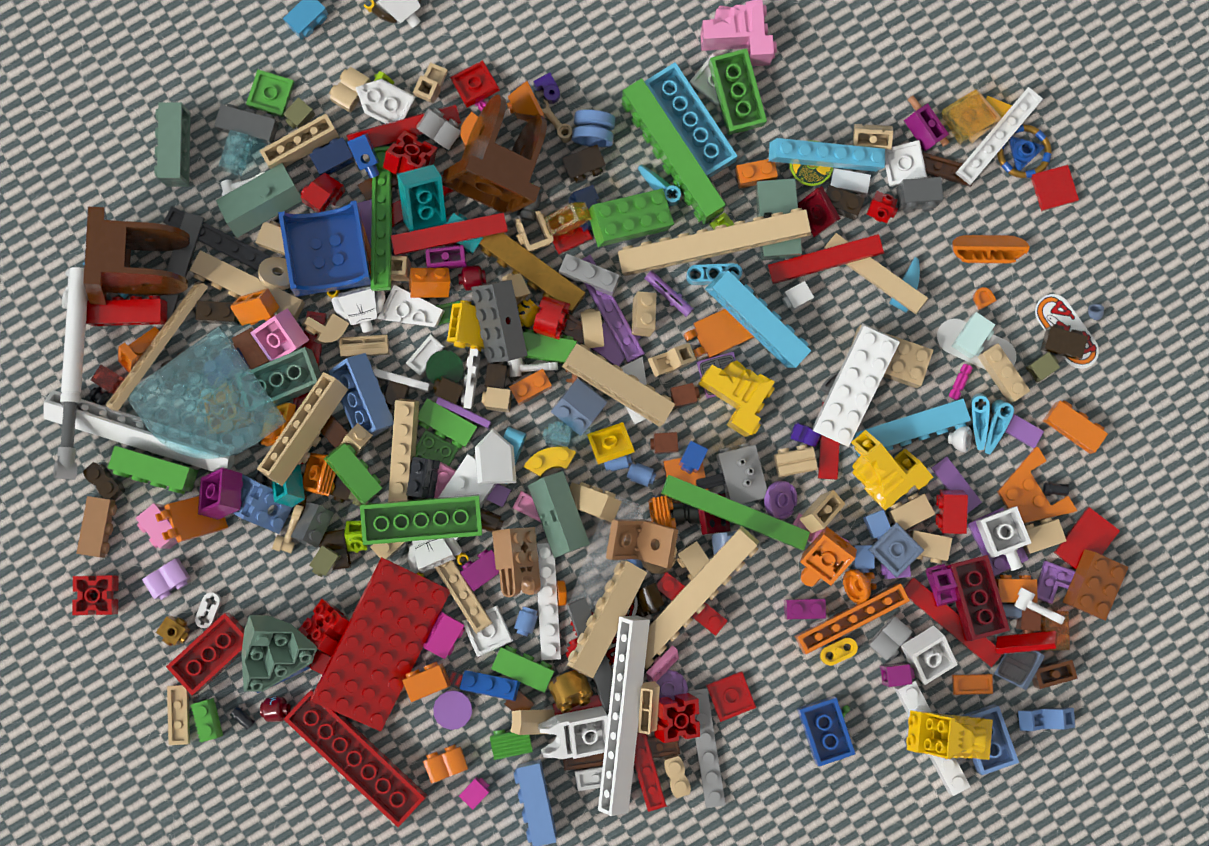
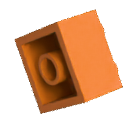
M436 661L425 666V670L422 672L417 669L406 674L407 678L402 681L411 702L451 685L443 663L438 665Z

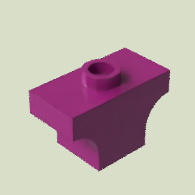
M945 564L926 568L925 572L937 607L956 602L955 589L957 585L951 568L947 569Z

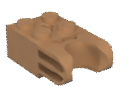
M535 527L492 531L496 570H499L502 594L506 597H515L521 590L527 595L537 594L540 591L541 583Z

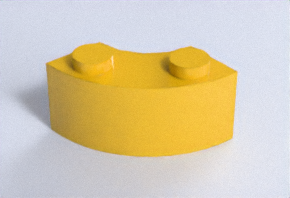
M564 447L546 448L529 458L523 467L539 477H542L546 471L552 468L567 470L576 455V451Z

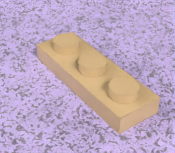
M183 685L167 686L168 744H190L189 692Z

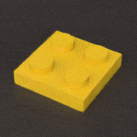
M623 422L587 434L598 465L635 452Z

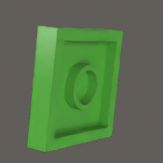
M257 70L246 105L247 107L283 117L295 82L285 77Z

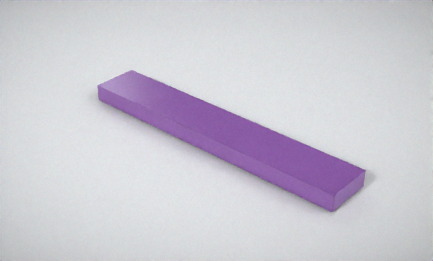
M591 255L582 259L596 265ZM584 283L627 363L644 355L643 349L635 335H632V329L615 298L597 291L593 286ZM612 315L618 320L614 323L616 329H620L622 324H624L628 331L618 336L608 316Z

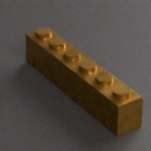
M506 234L487 236L479 243L482 253L488 257H491V255L497 259L496 262L503 268H510L513 275L521 273L523 279L528 281L527 285L535 291L539 289L543 292L542 296L570 303V313L574 312L585 297L583 290Z

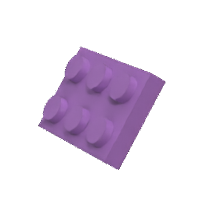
M1003 507L967 524L982 556L988 555L989 557V554L975 521L1003 511ZM1023 547L1016 550L1021 563L1029 560ZM1006 555L989 557L994 576L1011 568Z

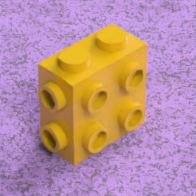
M461 300L460 303L452 304L447 342L454 343V347L465 348L466 346L471 349H478L481 352V349L485 348L480 335L479 320L476 317V307L472 305V302Z

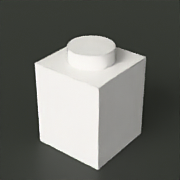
M804 281L785 291L782 300L787 308L794 311L812 301L814 296Z

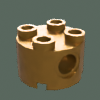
M576 670L556 677L557 682L553 683L551 681L548 685L556 706L562 713L571 711L572 707L578 705L585 706L591 702L590 697H592L593 692L587 677Z

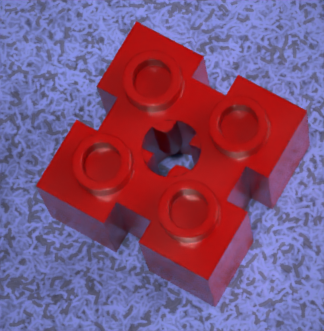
M404 131L397 138L396 144L393 143L386 151L383 168L397 174L433 165L438 148L426 141L421 143L417 141L418 137Z
M119 575L96 576V581L95 576H73V592H77V599L72 600V615H95V610L96 615L118 614V599H114V591H118ZM94 593H98L97 598L93 597Z
M321 599L313 610L314 615L312 618L307 617L298 630L310 639L317 649L332 657L350 619L344 616L345 614L336 606Z
M690 693L674 695L675 700L669 697L659 698V721H657V731H655L657 739L663 743L679 741V736L685 739L700 737V722L695 719V715L699 714V699Z

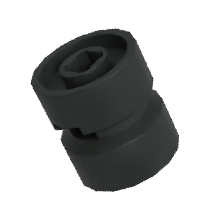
M672 500V518H675L676 525H684L686 521L690 524H700L698 508L678 500Z

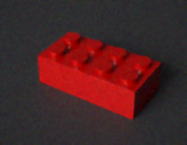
M230 612L224 613L171 661L166 668L192 696L198 694L242 654L244 628Z

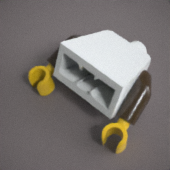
M369 0L372 3L371 6L368 7L364 4L368 12H372L381 20L392 24H400L406 19L413 28L421 22L414 13L421 7V0H378L376 3L374 0Z

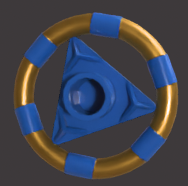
M1021 124L1015 133L1030 132L1043 145L1011 136L1009 144L1016 169L1005 159V145L997 153V158L1001 167L1007 173L1014 177L1027 179L1031 178L1032 174L1043 172L1050 162L1052 151L1049 139L1040 129L1031 125ZM1044 149L1042 162L1037 168L1020 171Z

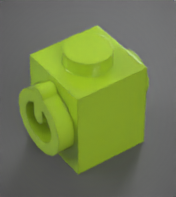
M361 520L346 521L345 539L348 552L354 551L358 553L359 551L367 550L368 545H363Z

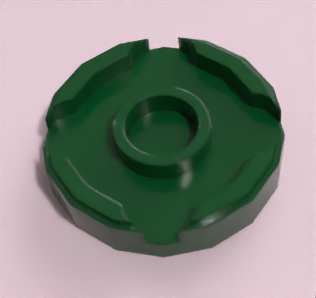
M440 350L429 357L426 362L425 371L427 378L432 384H434L437 378L440 379L441 375L459 382L463 376L464 367L462 360L457 354L448 350Z

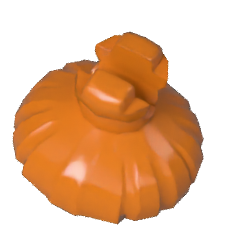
M856 569L845 572L843 576L844 590L851 601L860 604L870 598L871 590L877 588L876 583H871V579H875L873 572L863 574Z

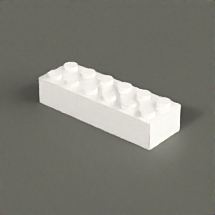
M862 323L813 425V431L849 447L900 343L898 339Z

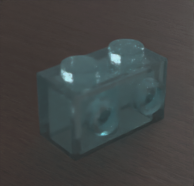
M233 130L229 131L219 162V167L223 171L242 176L247 166L248 154L253 147V140L249 135Z
M554 421L553 424L549 423L548 428L544 427L542 438L548 446L569 449L573 432L572 428L565 427L566 425L563 422Z

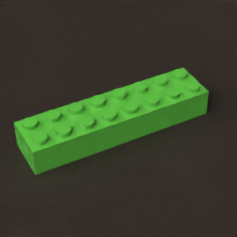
M641 78L625 88L621 98L623 109L626 113L630 112L633 117L631 119L636 128L640 127L643 132L642 137L647 144H651L654 156L657 159H661L664 164L662 165L667 175L671 174L674 179L672 181L674 186L681 189L685 195L683 199L688 206L691 205L695 212L693 214L697 221H702L705 225L722 214L726 204L644 80Z

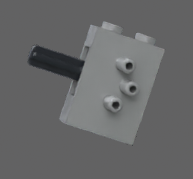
M750 443L738 445L739 449L732 450L731 447L721 449L720 453L716 455L720 474L696 480V486L703 489L724 485L727 499L740 504L764 499L767 491L756 444L750 446Z

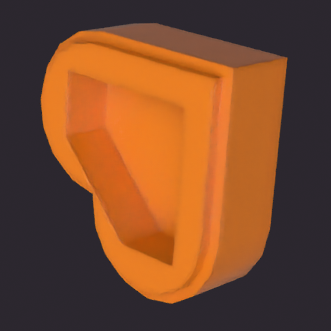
M564 580L557 581L558 606H565L567 604V590Z

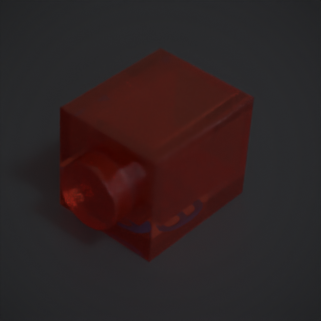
M101 364L90 381L114 394L125 378Z

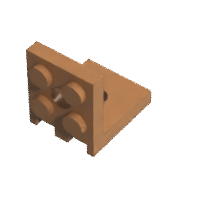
M612 519L606 558L610 560L638 559L664 568H672L678 529L644 519ZM657 539L660 543L659 549H657L655 545Z

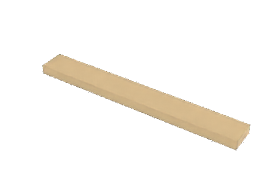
M194 283L106 404L108 408L118 412L208 286L204 283Z

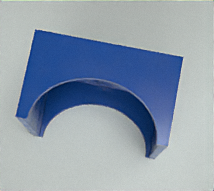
M351 201L348 205L338 209L318 213L289 214L278 212L290 289L296 297L371 285L363 226L357 201Z

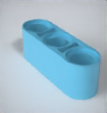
M734 263L693 265L689 267L686 279L691 285H709L714 280L709 275L710 271L716 270L720 273L733 269L738 272V276L741 278L742 268ZM697 271L700 274V278L693 279L690 273Z

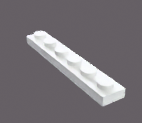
M1028 87L958 169L956 174L971 185L1043 98Z
M549 543L537 544L541 588L538 592L541 660L561 659L556 566Z

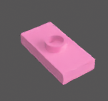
M671 646L662 657L659 656L654 661L653 666L646 672L649 682H657L679 659L678 650L674 646Z

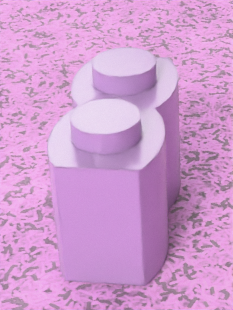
M173 559L142 580L154 599L160 598L164 600L171 595L170 591L174 588L179 590L185 587L190 576L181 561Z

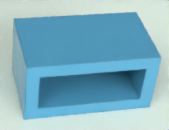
M302 0L283 20L302 40L304 37H309L318 24L324 23L329 14L318 0Z

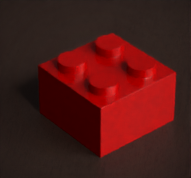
M940 490V495H936V506H938L939 514H936L935 524L942 533L967 534L968 495L963 490Z

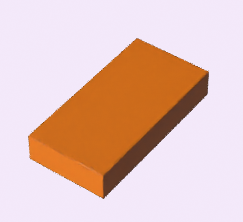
M992 674L952 675L953 695L993 694Z

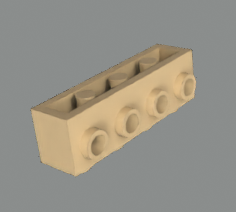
M324 114L259 151L270 169L281 163L287 167L312 153L315 148L328 144L334 138H339V135L327 114Z

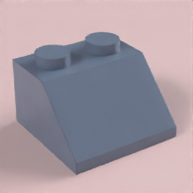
M578 377L555 403L551 413L581 436L608 401Z

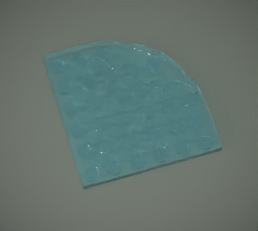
M221 327L214 329L139 383L127 398L155 438L175 452L194 458L219 459L236 455L252 447L286 422Z

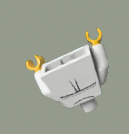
M370 285L343 293L336 290L333 295H331L330 291L327 292V295L332 299L336 314L343 320L349 321L351 325L360 323L363 333L373 330L371 320L376 319L378 313L383 309L385 290L372 291Z
M453 538L412 541L413 545L409 547L407 557L410 570L422 577H425L424 572L454 559L457 560L459 565H462L459 561L462 556L466 557L467 561L469 560L467 554L462 552L458 542Z

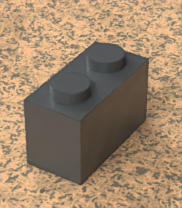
M308 502L291 538L307 546L318 548L334 513L320 505Z

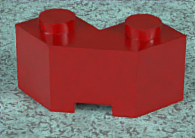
M324 173L313 180L309 186L306 185L303 188L301 200L317 213L324 212L330 203L334 206L344 194L345 188L343 184Z

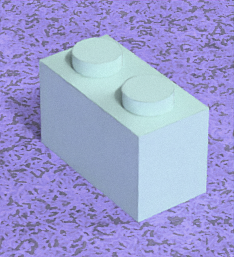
M975 312L952 344V347L970 359L975 355L979 356L984 349V346H982L984 341H988L995 331L992 329L995 324Z

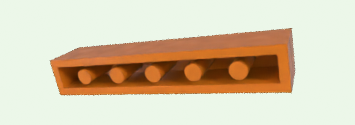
M896 583L871 596L867 601L856 604L794 637L803 654H808L910 600L901 583Z

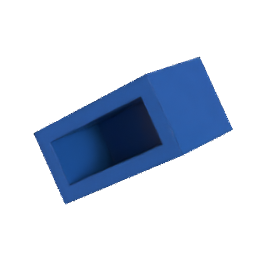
M690 441L678 464L682 466L681 470L689 474L692 472L696 473L708 449Z

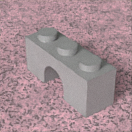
M567 253L559 270L563 277L577 283L578 281L593 286L595 290L612 297L620 281L619 274Z

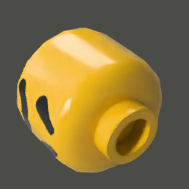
M529 299L528 301L523 300L517 305L521 326L524 325L527 328L534 324L536 314L540 310Z

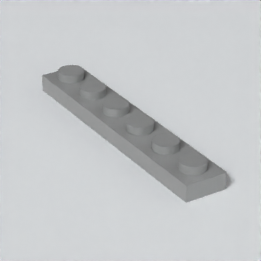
M707 688L689 690L688 693L699 699V714L695 715V719L700 722V737L695 738L705 806L706 808L725 806Z

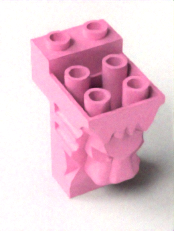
M752 0L745 2V5H735L734 7L719 6L716 9L714 19L703 20L700 32L702 51L747 48L752 66L770 65L772 59L775 58L777 44L776 41H773V35H768V25L764 23L767 9L766 5H763V0Z

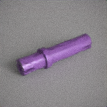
M653 270L646 275L644 279L663 295L672 307L675 306L685 317L694 310L682 298L680 293L677 294ZM656 282H658L668 292H665ZM670 295L677 299L682 304V306L679 303H677Z

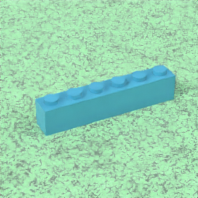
M776 138L769 142V161L876 172L885 168V149Z
M960 399L865 430L881 442L887 451L894 449L893 445L899 443L902 447L912 444L911 440L915 438L921 441L930 438L929 434L934 432L940 435L948 432L947 428L954 426L956 430L964 427L966 422L971 421L964 399ZM864 430L856 432L853 437V440L857 436H859Z

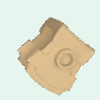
M539 210L535 212V217L545 239L530 245L520 219H515L518 243L523 245L530 253L553 242L552 232L547 228L544 214H541Z

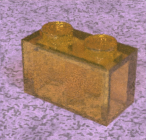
M586 202L571 203L544 217L550 236L563 235L592 220Z

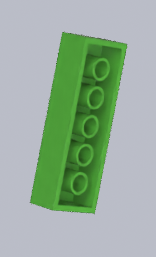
M479 494L360 505L363 545L482 535Z

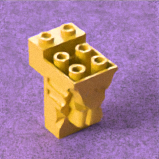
M738 360L729 363L723 370L711 365L698 383L699 386L710 391L736 409L726 425L744 437L756 434L761 424H759L761 418L756 416V414H759L764 407L763 400L767 397L769 398L775 389L773 387L775 381L762 374L757 375L750 369H746Z
M864 430L851 442L855 447L854 449L861 455L852 466L854 469L852 474L861 481L868 495L884 510L893 506L913 486L920 490L934 478L923 463L907 449H903L893 458L882 443L867 430Z
M910 710L908 737L906 739L908 751L925 753L945 759L959 757L990 759L992 719Z

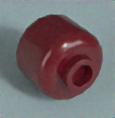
M479 265L465 266L462 268V273L458 274L459 285H463L466 291H472L471 287L486 284L485 269H482Z
M282 696L267 697L260 705V715L267 722H283V719L291 711L290 704Z

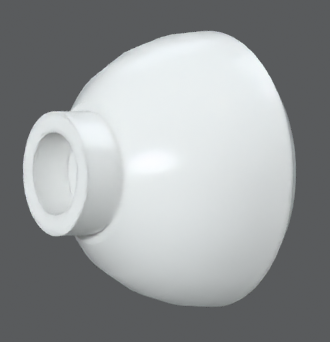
M964 426L949 433L948 443L952 444L958 451L967 453L971 447L972 431L969 426Z

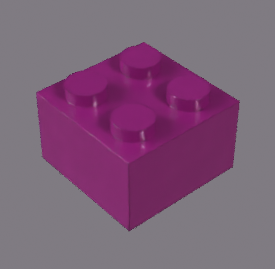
M221 468L202 477L200 481L198 515L218 520L240 510L242 504L241 489L243 487L242 473Z

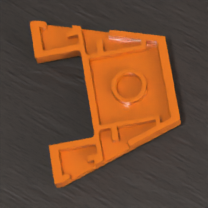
M1038 446L1033 448L1021 465L997 491L1007 509L1017 506L1023 523L1078 511L1069 496L1050 505L1031 474V470L1047 461Z

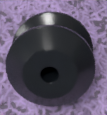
M101 386L94 387L89 393V402L96 401L99 405H105L109 400V391L102 392Z

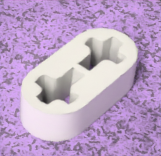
M211 592L204 595L195 617L198 627L208 628L214 623L222 602L219 594ZM214 596V600L217 602L216 604H212L211 608L208 609L210 602H208L207 600L208 598H212ZM209 612L207 615V619H209V622L204 623L203 625V620H201L200 618L201 616H205L206 613Z

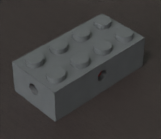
M512 280L491 282L471 287L487 362L511 361L528 356Z

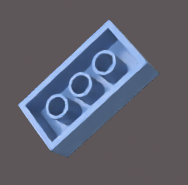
M366 353L348 357L329 370L330 376L335 377L348 388L341 403L352 428L359 423L374 437L394 424L393 416L388 409L386 399L381 392L378 380L374 375Z
M541 759L518 764L513 773L515 783L520 785L518 792L520 804L524 803L522 816L524 823H528L529 827L526 831L528 843L532 842L533 846L556 843L557 832Z

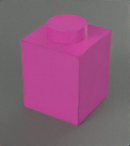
M475 777L460 793L459 797L473 810L490 792L488 788L490 785L483 778L478 779Z

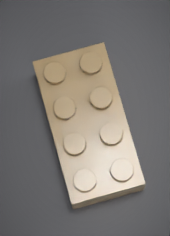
M861 325L856 330L853 342L861 328ZM892 336L898 339L900 343L883 377L914 388L921 387L933 350Z

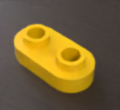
M851 638L840 639L824 647L820 652V659L829 666L842 662L856 654L858 650L857 643ZM845 644L850 645V649L848 651L844 650ZM828 652H832L833 657L831 659H827L826 654Z

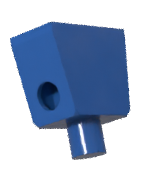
M368 133L348 141V146L359 169H365L369 179L380 175L375 165L379 163V159ZM364 154H367L369 156V162L364 161Z

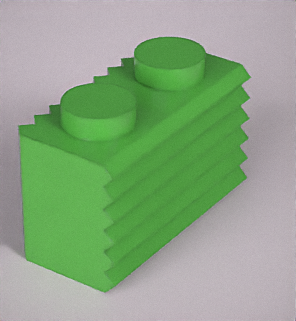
M214 698L197 702L190 706L192 707L191 711H193L194 719H196L194 722L196 723L195 726L197 727L196 730H198L197 734H199L198 738H200L199 741L201 743L223 736Z
M505 729L493 731L494 735H490L494 760L533 752L530 735H518L511 731L505 732Z

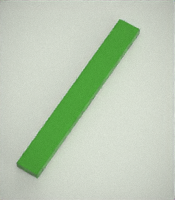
M390 146L374 148L379 159V163L375 165L380 175L372 178V291L391 290L392 172L383 168L385 154Z
M671 475L667 476L661 493L799 550L805 549L810 534L809 531Z

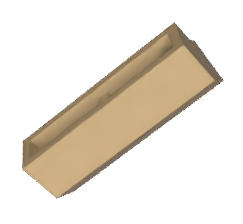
M388 335L342 337L339 340L340 356L342 358L366 353L367 356L390 355Z
M655 681L644 682L641 687L638 733L650 734L652 731H657L660 686Z

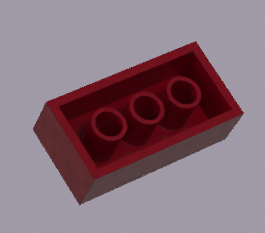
M988 555L947 565L946 568H951L957 585L955 589L957 601L955 603L966 640L973 641L1010 631Z

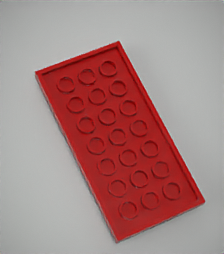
M381 557L310 700L381 732L404 686L402 680L406 679V674L411 672L450 594L449 589Z

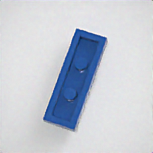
M464 670L460 689L516 701L520 682Z

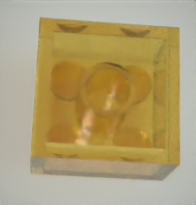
M976 89L950 104L941 112V116L959 145L989 129L996 122Z

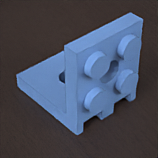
M242 474V504L240 510L233 514L280 534L292 507L274 502L272 488ZM274 505L273 512L268 514V508Z

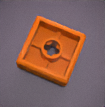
M310 453L311 455L308 458L302 479L304 491L329 496L335 488L334 478L336 473L324 460L327 455Z
M668 496L650 498L648 504L651 522L676 529L675 518H671L670 510H673L672 499H668Z

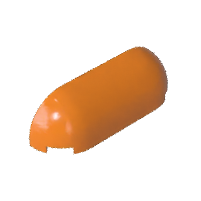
M963 235L956 237L952 242L954 254L962 262L1014 263L1016 259L1027 254L1030 248L1025 240L1009 235Z

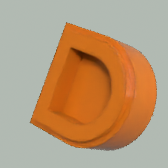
M986 287L979 288L973 295L974 303L979 310L997 301L992 291Z

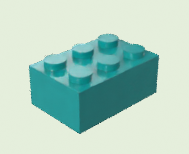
M434 164L397 174L403 222L409 232L445 225L447 222L442 177Z

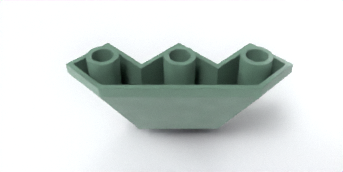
M249 615L244 629L242 645L244 692H263L312 663L315 656L316 645L290 623L269 615Z

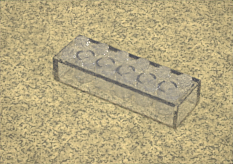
M615 496L616 499L622 501L615 519H642L646 509L645 506ZM603 519L599 521L569 602L571 603L584 597L591 612H595L597 601L603 597L607 582L615 574L614 568L621 562V560L606 558L612 523Z

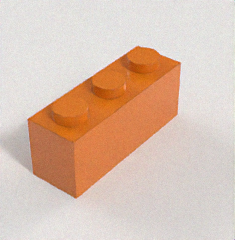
M1060 400L1055 402L1043 419V422L1089 454L1095 453L1108 435L1104 431V427L1098 423L1093 424L1088 420L1089 417L1086 414L1073 410V406L1067 401Z

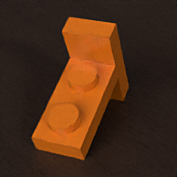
M156 327L150 329L131 344L127 345L124 342L118 347V362L128 373H130L159 333Z

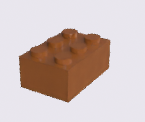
M1085 549L1062 603L1106 621L1129 567L1099 553Z

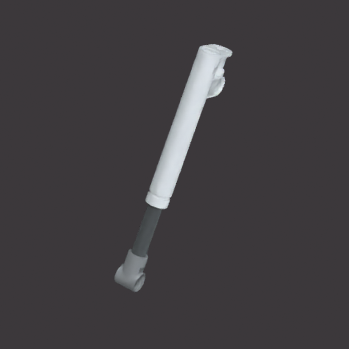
M72 267L66 271L68 287L65 288L62 296V308L67 309L61 384L62 394L60 402L64 403L61 447H58V460L55 461L53 470L55 479L75 480L77 476L74 435L76 406L80 404L88 301L83 284L84 268Z

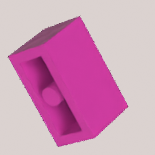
M441 611L423 647L446 659L447 655L450 656L452 654L456 639L462 636L464 624Z

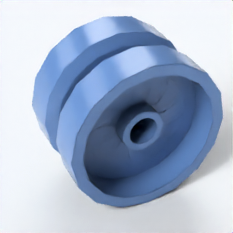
M598 110L576 111L574 124L577 127L573 129L572 141L588 147L596 144L598 147L612 146L614 134L610 130L615 128L616 117L610 113Z

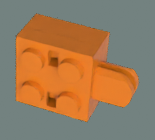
M826 526L802 554L800 563L806 566L801 573L802 582L812 587L820 579H823L831 586L854 561L857 549Z

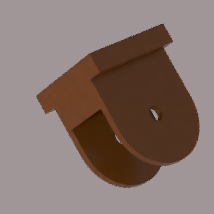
M497 94L488 101L476 120L461 161L444 170L442 185L508 215L536 202L540 187L530 183V179L545 139L547 120L541 115L532 117L522 129L512 150L496 144L495 141L506 109V99Z
M88 206L83 284L90 304L106 305L107 293L172 295L187 290L188 280L185 277L158 269L130 268L131 250L173 251L183 249L190 244V235L182 229L165 224L107 220L105 207Z

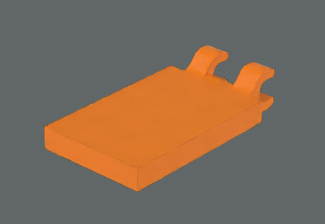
M726 309L693 323L695 329L684 333L687 342L696 337L698 338L701 347L692 350L695 358L706 353L711 358L755 338Z
M199 496L167 504L164 506L165 510L155 514L157 522L169 519L172 528L162 533L164 541L176 537L179 543L222 531L229 527L225 517L217 520L198 515Z

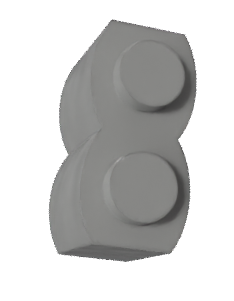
M428 108L416 127L449 150L461 133V130L458 128L460 125L451 118L449 121L443 118L444 113L437 108H434V110Z
M893 615L869 641L868 645L884 660L887 661L889 658L892 660L899 653L897 649L902 644L911 640L912 637L910 635L912 631Z

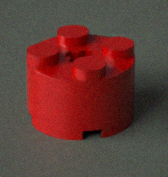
M543 296L539 305L541 308L535 317L533 331L537 334L559 340L562 330L566 327L567 319H565L566 314L568 315L571 304Z

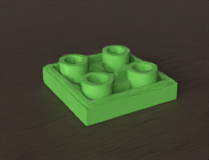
M425 430L416 446L415 457L437 460L450 467L459 448Z

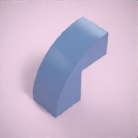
M1042 708L1018 711L1020 731L1075 728L1074 708Z

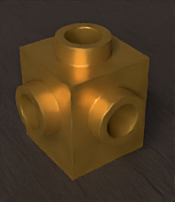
M166 616L155 633L163 637L162 641L167 645L175 646L185 643L189 637L188 632L190 628L186 626L187 622L179 617L176 619L173 616Z

